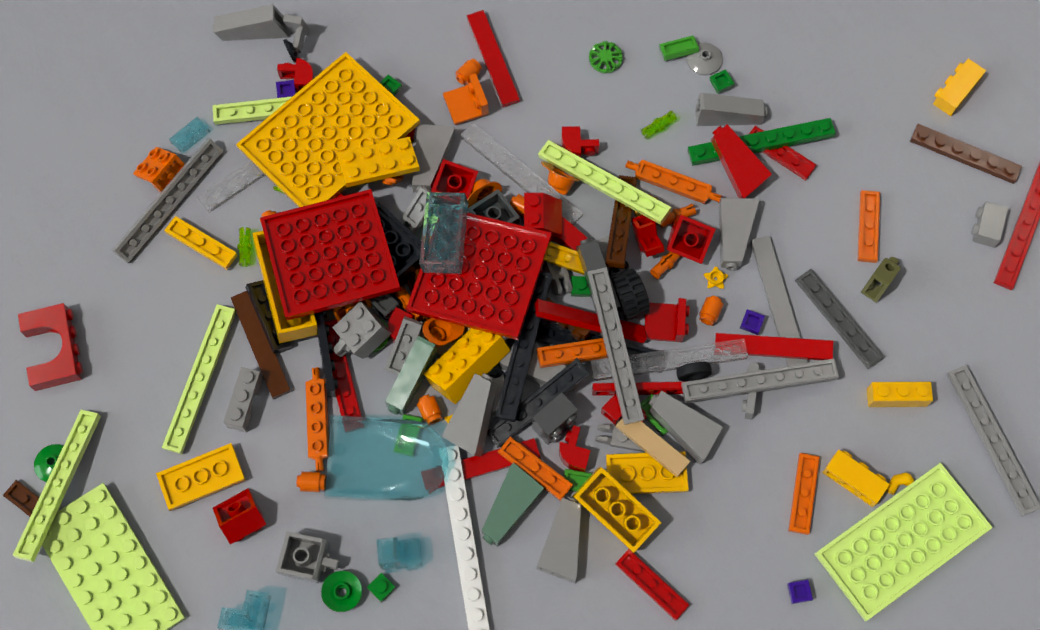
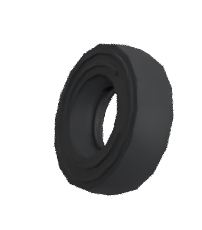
M693 362L677 368L676 374L678 380L683 382L701 380L712 374V368L709 362Z

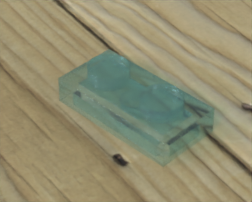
M196 117L169 140L183 154L207 135L210 130Z

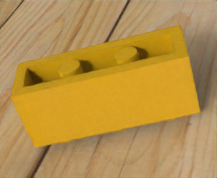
M969 58L964 64L960 63L954 70L956 74L954 76L950 75L944 83L946 85L944 89L940 87L934 95L936 99L933 105L949 116H952L986 72L984 68Z
M872 382L867 387L868 407H927L933 401L931 382Z
M838 450L833 455L822 472L871 507L878 503L890 485L882 475L874 474L866 464L858 463L852 459L851 454Z

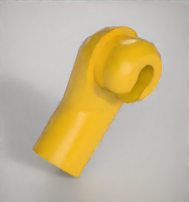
M906 472L896 474L891 478L886 492L894 495L899 485L909 486L914 482V478Z

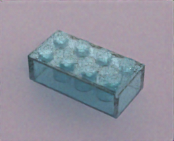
M427 192L419 261L423 273L462 274L468 201L465 193Z

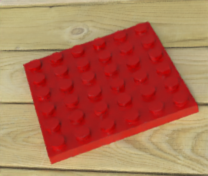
M371 189L260 217L286 321L401 290Z
M442 207L406 307L407 312L518 340L549 248L552 233Z

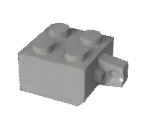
M360 301L332 327L340 336L339 342L334 346L333 351L340 357H343L348 352H352L361 359H364L392 333L375 312Z
M286 531L276 572L282 576L319 583L322 572H326L327 568L338 570L339 561L329 558L330 554L327 553L329 543L327 540Z

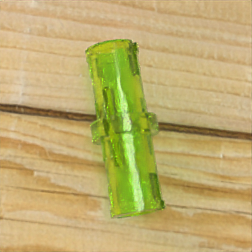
M670 110L662 117L655 118L645 128H642L641 133L645 136V139H649V137L659 131H664L666 126L677 121L675 113L672 114L673 111Z
M244 227L239 228V244L237 249L239 250V266L244 267V259H246V267L251 266V228L246 227V235H244Z

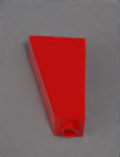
M728 124L724 127L720 125L713 132L714 136L711 142L738 198L745 199L772 173Z

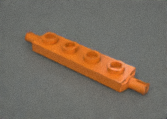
M643 159L638 164L628 160L625 168L634 170L635 177L639 180L705 204L708 199L719 203L722 196L711 192L712 185Z
M315 367L312 368V380L305 382L308 458L315 460V471L320 472L324 471L323 460L330 457L328 405L325 380L320 378V368Z

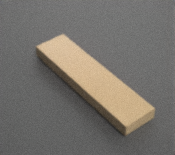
M621 419L617 423L616 428L675 477H678L690 463L686 457L643 422L624 425L623 419Z

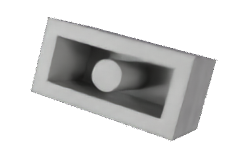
M987 201L982 207H978L975 215L978 220L971 234H974L973 242L995 248L1001 241L1008 207Z

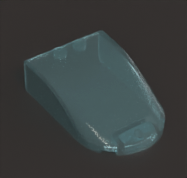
M330 415L331 425L326 490L324 492L325 499L415 501L433 493L445 478L448 469V451L443 439L427 424L413 420Z

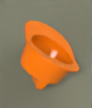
M541 161V164L549 170L548 184L553 191L566 195L574 182L580 181L554 165Z
M488 179L476 181L465 204L466 212H468L467 209L495 190L499 189L502 192L501 185L498 182H490Z
M433 318L428 319L423 325L424 338L436 344V347H442L459 338L465 329V326Z

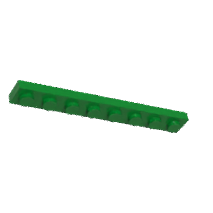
M831 118L738 137L753 153H758L768 149L772 150L782 148L783 146H792L835 137L836 132ZM712 142L688 147L692 166L720 160Z

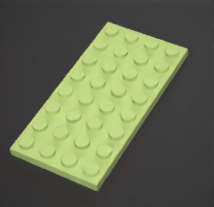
M940 462L814 555L866 622L993 527Z
M104 483L56 513L42 546L91 630H169L186 619Z

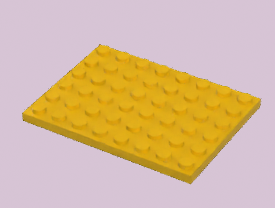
M345 52L240 140L236 146L298 207H303L334 199L346 188L337 153L404 138L420 124V119Z

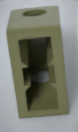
M895 257L884 258L861 293L877 303L900 271L899 260Z

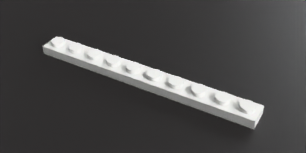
M459 446L439 448L468 629L490 630Z

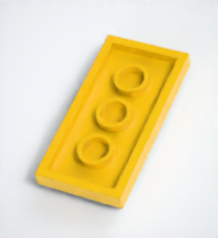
M410 137L337 153L346 188L420 171Z
M232 443L156 473L169 511L246 481Z
M685 451L679 452L686 457ZM647 453L606 455L607 473L630 494L689 491L687 467L678 477H675Z

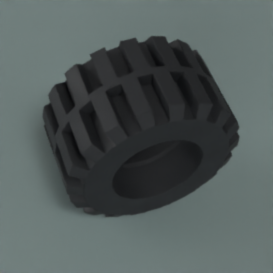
M633 268L610 276L620 303L617 311L625 321L649 313L650 303L647 291L639 274Z

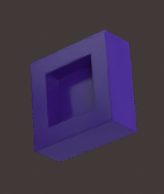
M294 80L276 82L277 98L293 97L296 94Z
M747 309L740 329L758 335L765 316Z
M809 580L787 584L791 604L813 600Z

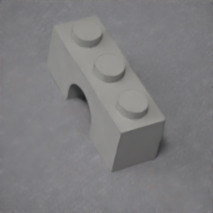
M241 367L223 421L227 428L247 433L252 417V401L255 395H259L264 380L260 371Z

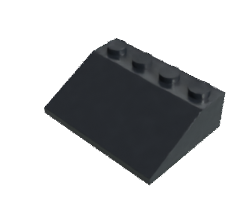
M378 202L376 207L401 287L423 261L428 247Z

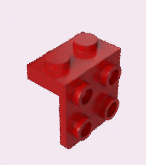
M679 298L677 304L649 302L650 310L648 314H645L644 328L646 340L683 342L684 336L688 335L689 324L685 323L686 317H689L690 309L689 305H686V299Z

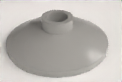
M698 43L699 52L687 55L689 68L700 75H711L717 72L723 61L720 50L710 43Z

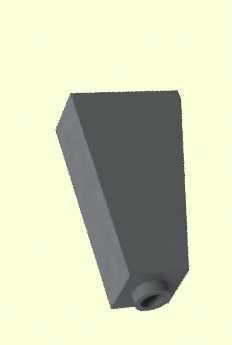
M589 238L580 241L581 245L576 246L594 304L587 272L605 268L606 264L597 240L592 241ZM609 275L616 307H620L618 297L616 295L613 283Z

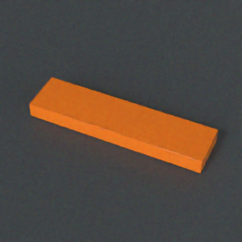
M861 190L857 261L877 263L880 192Z
M603 338L536 349L540 368L570 364L576 358L581 362L608 358Z
M509 437L498 451L502 457L511 464L515 463L559 501L565 497L573 486L571 482L512 437Z
M799 453L789 532L805 535L810 533L819 456Z

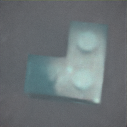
M397 537L377 539L378 564L382 570H386V573L398 572L400 568H406V571L418 570V566H423L419 538L400 541Z
M247 590L242 610L222 607L217 628L220 630H264L271 596L268 593Z

